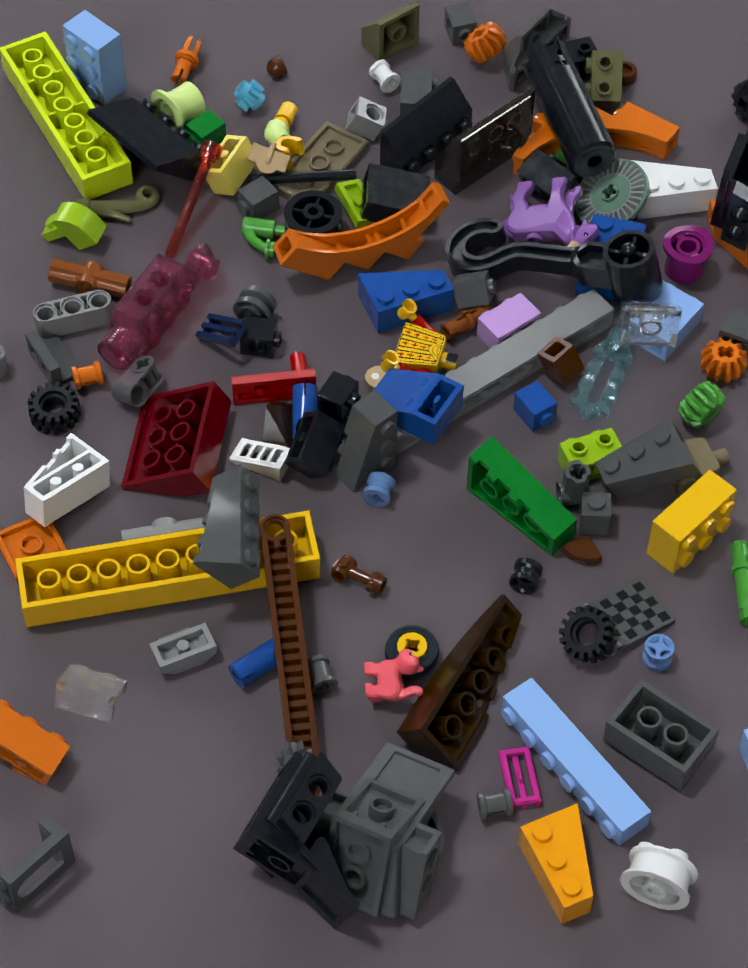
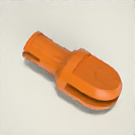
M192 35L188 36L184 48L178 50L175 54L174 59L177 65L171 75V81L176 84L180 76L178 86L187 82L190 71L196 69L199 65L197 54L202 41L198 38L193 52L190 51L189 47L194 37Z

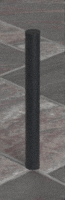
M356 169L251 175L252 181L264 176L271 184L355 180Z

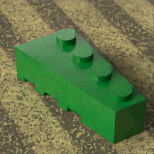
M493 436L469 455L466 489L546 553L553 556L562 548V545L569 542L575 536L577 519Z

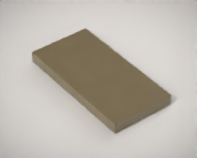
M326 121L303 146L305 154L301 156L295 154L292 158V168L286 169L285 173L350 169L369 148V141ZM340 180L278 183L272 185L279 191L280 196L290 200L294 195L308 190H319L329 193Z

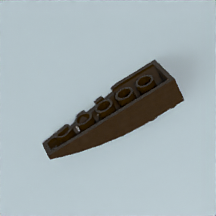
M505 594L500 595L452 649L423 689V694L418 697L397 730V734L416 754L452 768L455 771L460 769L486 726L489 717L486 714L490 701L495 699L497 689L494 687L498 675L504 672L506 666L504 657L507 649L512 648L522 614Z

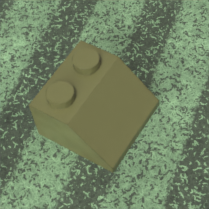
M415 2L399 7L381 18L366 24L361 28V46L378 61L385 60L419 42L420 5Z

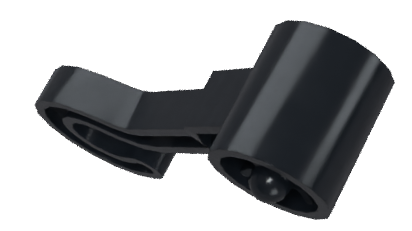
M478 218L456 228L446 240L444 251L451 273L455 277L459 274L485 270L489 271L490 279L494 278V280L523 270L567 275L577 278L580 285L611 289L614 300L626 307L648 305L656 300L662 292L663 281L655 243L651 236L639 230H626L617 233L609 238L606 243L586 241L577 247H566L532 242H515L502 246L488 254L474 256L471 254L476 249L484 246L498 247L503 245L507 239L503 223L500 219Z

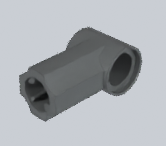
M580 460L570 461L569 466L564 469L562 481L556 482L557 500L563 506L580 504L582 491L590 492L589 480L591 472L589 465L583 464Z

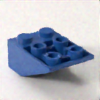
M389 369L374 389L398 411L397 428L432 445L436 444L463 406L464 385L438 373Z

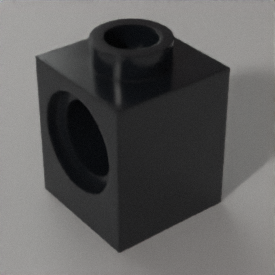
M244 316V321L248 324V328L240 338V354L273 358L275 347L280 348L282 332L277 329V320Z

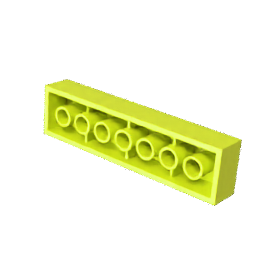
M46 31L0 47L3 71L83 198L91 200L133 184L131 161L116 138L87 115L88 110L95 108V106Z

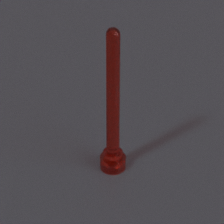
M209 140L203 142L200 150L201 164L165 251V255L169 259L174 258L212 163H215L221 157L223 147L216 142Z

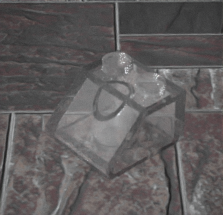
M621 302L619 314L620 345L675 347L682 307L678 303Z

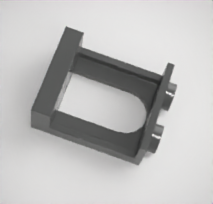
M48 813L37 821L42 843L7 874L0 869V903L6 908L10 905L16 912H20L75 862L69 832ZM51 857L57 861L25 891L18 895L19 888L24 881Z

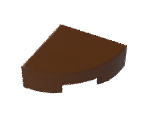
M589 535L562 545V552L571 560L576 559L587 562L586 564L590 565L602 561V556Z

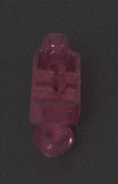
M199 243L188 253L184 265L159 253L155 256L113 308L109 332L97 346L98 352L105 362L118 370L125 371L132 366L140 354L146 356L152 348L159 344L161 336L167 329L173 326L178 314L188 307L191 292L195 290L200 282L204 280L212 281L219 270L220 261L215 258L213 250L207 243Z

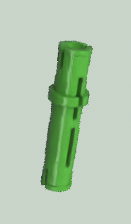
M736 540L730 544L732 555L730 570L736 585L739 622L743 626H748V542Z

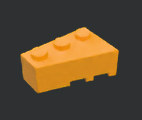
M578 803L521 826L518 845L559 922L564 924L590 913L593 891Z

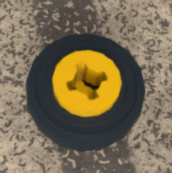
M406 625L396 629L386 642L385 659H395L403 649L416 648V651L411 650V652L419 658L420 666L424 670L412 675L403 674L402 676L418 678L428 674L435 667L439 658V645L435 636L426 628L417 625Z

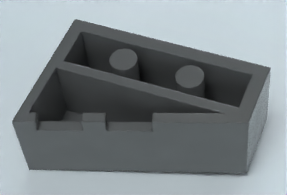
M375 390L352 405L344 433L348 436L345 445H339L337 452L341 457L339 463L334 464L331 470L352 492H355L367 483L370 473L389 471L396 463L398 411Z
M670 419L595 462L606 486L617 498L649 491L654 486L663 484L670 486L678 484L679 480L692 477L699 479L703 476L682 434Z

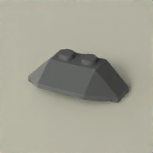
M546 7L525 27H521L511 41H507L502 53L504 54L503 68L509 91L514 92L527 79L521 64H525L530 71L532 70L526 48L537 40H540L545 47L557 44V39L564 42L570 34V17Z

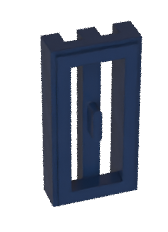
M209 313L206 317L209 322H203L201 327L204 330L197 331L195 336L200 341L235 347L248 328V324L243 319ZM214 331V332H219V333H221L222 335H234V336H233V338H231V337H227V336L212 334L211 332Z

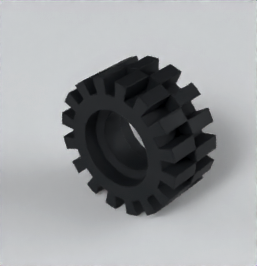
M50 382L45 383L46 388L39 385L37 392L32 391L30 393L31 398L28 397L27 401L32 425H35L36 430L39 432L43 429V434L46 435L49 434V431H52L53 435H58V430H61L63 434L67 433V427L72 430L75 427L74 422H79L80 415L79 400L73 388L69 390V385L65 383L61 387L60 382H55V386H51ZM52 404H60L65 406L61 411L56 413H48L43 411L47 406Z
M585 605V608L581 606L576 607L575 613L570 610L567 613L570 617L569 620L563 618L561 622L565 625V628H559V634L563 635L559 640L561 644L565 645L563 647L565 652L586 663L588 661L597 663V659L603 661L606 659L605 653L611 655L614 651L610 648L611 644L617 645L618 642L614 639V636L618 635V630L614 628L616 623L610 619L611 616L590 605ZM589 623L595 624L598 628L597 639L590 645H583L579 640V633L582 627Z

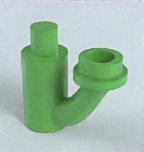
M244 216L242 235H244L248 243L264 253L265 259H269V257L274 258L275 251L273 245L276 242L271 241V239H274L275 235L282 236L286 231V226L277 225L276 220ZM258 237L270 238V239H267V240H266V243H265V242H263L261 239H259Z

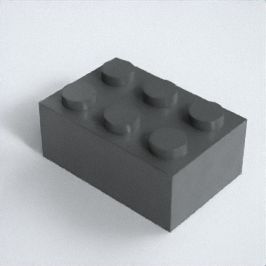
M641 679L606 721L603 740L681 791L714 749L719 728Z

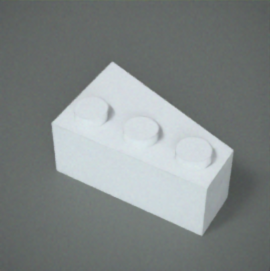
M634 161L645 171L649 180L648 199L641 212L637 215L638 220L708 211L710 201L716 200L718 187L711 169Z
M72 433L66 438L67 442L61 449L55 450L51 461L46 466L42 465L24 486L25 513L43 527H46L110 487V461Z

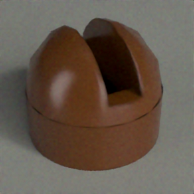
M279 55L272 58L267 64V72L276 78L287 74L285 64Z

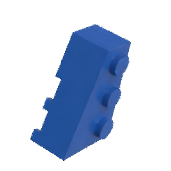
M444 270L358 273V296L377 333L403 326L405 322L409 323V319H400L397 315V310L402 307V302L406 299H412L416 303L417 310L415 314H420L423 319L453 310L454 288Z

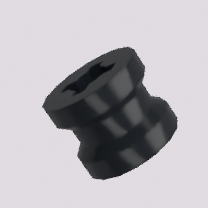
M519 558L515 561L513 568L515 573L510 576L509 585L519 593L533 594L538 589L539 582L537 579L542 576L543 567L533 559Z

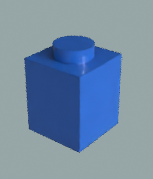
M537 380L515 392L513 410L529 429L534 432L541 427L549 426L556 419L557 402Z

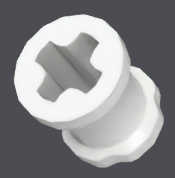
M384 59L376 61L369 69V75L379 82L380 89L384 93L394 91L401 82L400 76L391 71L389 63Z

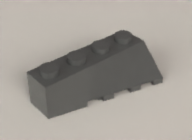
M242 465L233 467L212 478L207 500L209 513L203 517L202 524L205 526L204 534L199 536L197 543L200 552L194 556L193 560L195 566L230 589L260 577L259 477Z

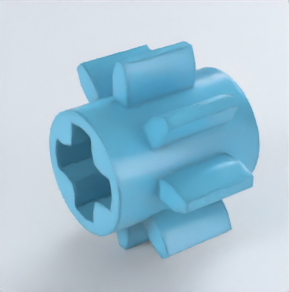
M254 79L250 83L246 80L242 81L234 92V96L238 98L235 103L245 112L249 108L253 111L257 110L265 99V95L261 93L264 88Z

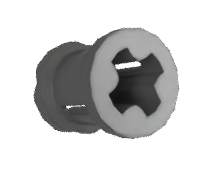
M318 654L307 659L313 694L322 695L334 690L338 686V681L330 672L328 656Z
M509 788L503 789L500 793L484 795L482 792L477 793L480 820H487V817L506 814L507 817L513 816V803Z

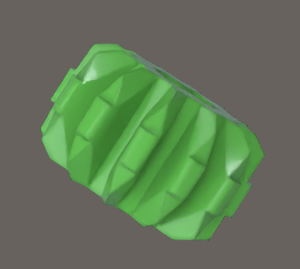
M705 381L699 383L696 388L685 395V399L680 402L678 412L687 424L698 429L706 426L708 422L713 421L715 416L719 415L720 410L724 408L727 398L715 384Z

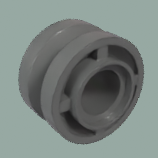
M248 285L242 289L239 298L233 305V311L238 319L244 320V316L270 319L277 306V302L274 296L266 289L255 285Z

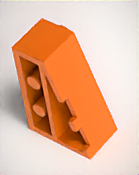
M0 699V758L13 764V771L46 786L71 746L66 744V740L59 734L47 732L40 727L35 719L30 716L20 715L13 710V707L8 702Z

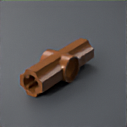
M53 259L49 266V282L75 287L80 294L94 290H104L110 296L126 299L131 293L132 276L107 271L103 265L95 261H86L84 265Z

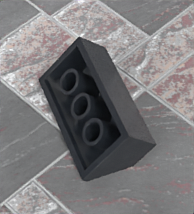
M451 76L380 131V165L418 173L420 168L428 162H432L445 148L451 147L455 140L470 131L472 127V108L454 78Z

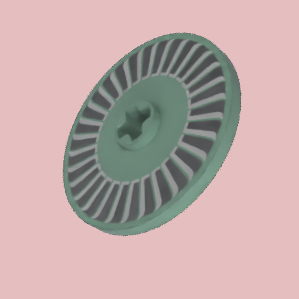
M617 158L610 167L600 174L583 178L579 186H582L583 194L576 201L575 209L582 222L587 220L588 224H591L594 214L632 221L641 212L648 199V177L645 171L634 161Z

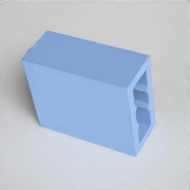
M663 281L662 292L656 300L642 307H631L622 317L619 335L666 361L701 322L704 303L677 289L674 285Z

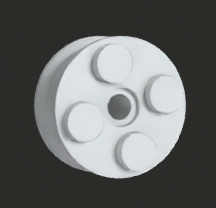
M640 842L637 846L633 847L629 853L631 865L629 869L622 873L620 883L625 891L637 900L660 909L680 910L687 907L690 901L689 886L694 884L698 878V871L694 864L688 860V854L680 849H668L649 842Z

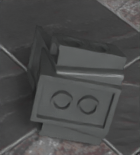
M387 742L350 793L337 788L306 840L305 846L310 850L317 838L324 837L327 840L348 890L360 901L357 909L374 917H378L381 913L390 918H397L399 914L415 920L431 892L442 836L441 831L431 828L427 824L447 785L454 777V769Z

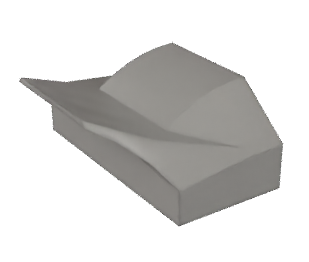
M206 623L182 629L149 643L150 650L161 674L184 672L204 664L217 653V645Z

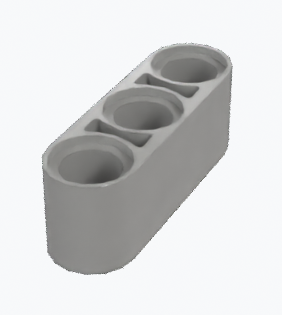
M94 290L38 304L33 310L36 332L41 338L48 339L55 335L59 337L107 325L113 319L111 296L104 290Z

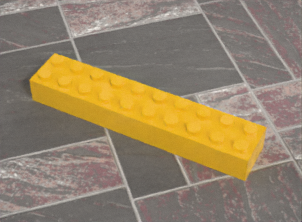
M309 510L282 515L288 520L290 525L297 582L321 578L320 556ZM259 518V530L264 518ZM272 524L266 531L270 536L277 537L284 530L280 525ZM205 528L16 558L21 605L26 628L266 587L261 538L259 537L260 577L233 589H230L193 564L194 556L200 552V548L197 546L198 538L204 534Z

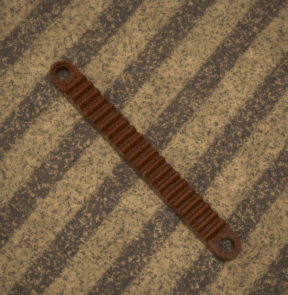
M271 514L266 516L261 522L260 538L285 740L290 743L303 741L304 749H312L313 754L317 756L320 752L289 522L284 516ZM272 524H278L284 531L280 536L272 537L267 533V528ZM316 785L317 791L314 795L318 796L321 793V788Z

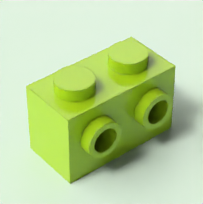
M612 427L605 430H596L588 435L569 438L559 443L558 462L564 472V469L569 466L570 461L580 460L583 464L589 465L591 472L590 480L602 477L595 462L622 447Z

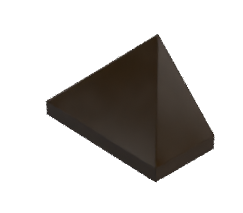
M271 401L266 405L262 442L290 448L293 440L292 403Z

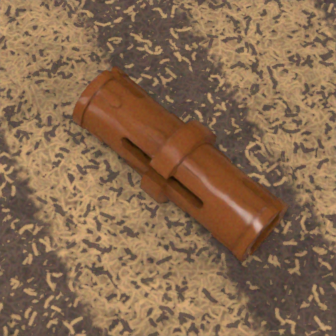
M488 304L476 306L468 311L463 310L458 313L457 317L441 324L440 332L446 337V340H450L464 331L469 332L478 324V317L485 311L492 310V308Z

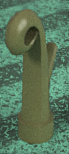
M144 185L136 192L137 200H89L88 198L76 199V203L88 207L99 217L130 223L132 219L124 214L152 208L158 203L160 193L155 187ZM149 194L151 196L149 198H146L143 195Z

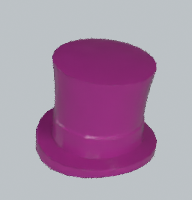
M695 225L679 226L668 231L662 242L663 249L667 255L664 264L666 275L671 280L682 284L698 281L704 272V262L713 253L714 240L712 235L706 229Z

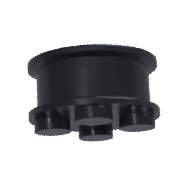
M319 190L303 191L290 198L285 205L284 218L286 230L290 228L308 233H337L343 231L341 221L343 215L342 206L337 198L327 192Z

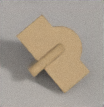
M253 142L247 158L254 161V167L259 173L270 174L276 170L285 173L290 156L276 151L277 144L271 142L269 147Z

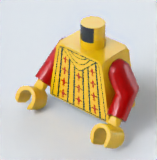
M412 299L403 301L402 307L397 310V315L400 319H409V323L405 322L396 351L388 350L382 355L384 361L381 363V369L384 372H387L389 369L438 374L441 368L456 370L459 363V355L446 352V337L431 327L420 314H415L417 305Z

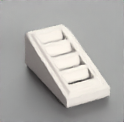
M241 438L230 456L229 462L235 465H242L246 469L281 481L289 468L284 462L290 448ZM244 448L249 450L245 457L240 456ZM254 452L258 453L255 459L251 458Z

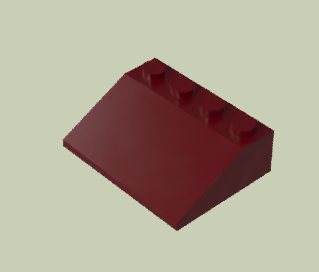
M215 381L154 394L141 406L121 484L123 490L185 497L210 491L232 402Z

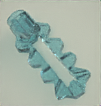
M615 325L610 330L607 338L595 345L593 355L596 358L587 363L586 373L588 374L584 375L578 383V387L581 390L576 392L571 399V405L578 407L582 418L591 420L600 414L608 417L610 411L608 399H616L618 392L616 384H622L625 380V372L622 366L630 367L633 357L630 347L633 342L634 333L629 327ZM607 357L610 361L615 362L614 368L599 401L594 404L587 401L588 396Z

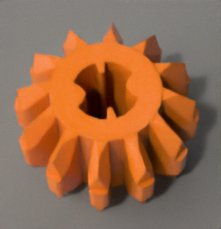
M487 22L486 24H481L478 28H474V31L469 33L468 38L463 42L469 58L481 64L485 61L489 62L491 58L496 57L507 44L504 31L496 23Z
M721 337L718 338L717 342L710 340L707 347H704L701 351V370L705 371L706 378L714 377L716 383L719 380H724L726 384L731 379L738 381L741 374H744V371H746L747 351L742 350L741 343L733 344L732 338L728 341H724Z

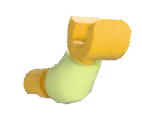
M289 101L282 103L274 119L268 122L264 131L266 143L269 145L271 142L276 143V151L290 156L287 170L293 166L291 155L297 154L301 156L305 154L302 139L289 135V128L298 111L297 106Z

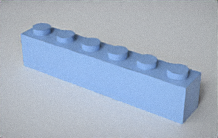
M532 677L503 696L501 715L505 722L510 726L513 725L519 731L521 739L526 746L534 748L540 755L542 764L548 770L555 772L559 777L562 787L568 793L572 792L577 797L583 811L589 816L592 815L598 821L601 831L607 838H612L620 846L648 826L651 810Z

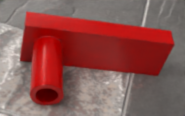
M294 352L289 358L291 371L231 377L233 404L239 405L292 399V387L299 383H304V396H306V383L316 385L315 369H308L304 353Z

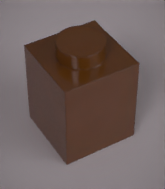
M557 336L537 353L548 377L564 386L574 380L585 369L574 345Z

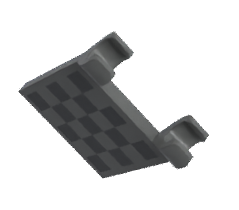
M641 578L595 601L579 605L585 608V605H590L593 608L596 607L610 615V619L615 621L616 626L614 628L618 630V635L614 639L618 642L617 645L611 644L610 648L614 650L611 655L606 653L611 659L620 655L628 647L674 624L676 620Z

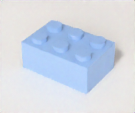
M86 10L62 25L63 40L67 54L66 60L84 91L92 99L98 100L103 105L108 104L126 91L121 35Z

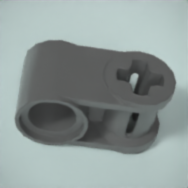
M146 355L138 358L114 382L112 396L115 401L141 407L165 384L164 376L158 373L155 367L154 357Z

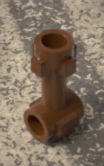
M343 555L341 559H337L332 565L331 577L338 583H345L348 578L365 584L366 591L378 594L383 592L387 584V578L383 577V574L379 572L369 574L356 568L357 561L350 555Z

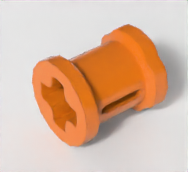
M98 360L94 361L92 365L80 368L76 366L71 367L77 391L81 390L84 386L96 383L104 385L103 374Z

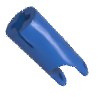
M299 383L292 387L293 439L303 413L317 411L318 388L314 384L306 383V396H304V383Z
M273 638L228 665V670L233 680L240 688L246 687L276 668V659L273 655Z

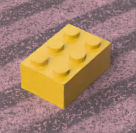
M708 470L652 521L646 554L672 574L681 567L686 568L700 549L702 551L707 549L713 541V537L719 532L721 534L724 533L731 525L732 519L730 517L736 506L734 500L737 489L713 471Z

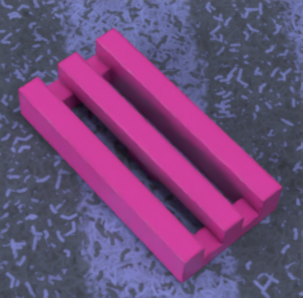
M529 746L499 750L498 759L505 788L510 790L513 810L522 806V809L529 808V805L533 804L535 807L541 806L542 800ZM518 755H523L532 793V796L529 797L526 794ZM507 757H511L520 798L515 797Z

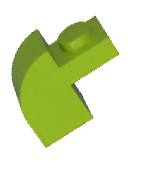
M63 202L57 212L46 220V227L41 236L47 242L66 236L79 250L96 245L107 225L88 207L75 202Z

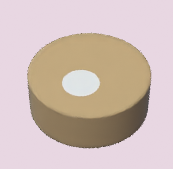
M374 366L365 374V385L371 392L387 373L381 369V366Z

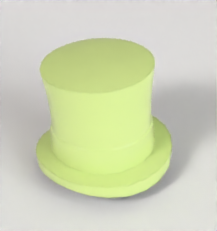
M184 82L168 92L157 89L151 94V101L158 106L156 110L171 116L174 119L173 124L177 127H184L186 122L205 112L203 96L199 89L191 82Z

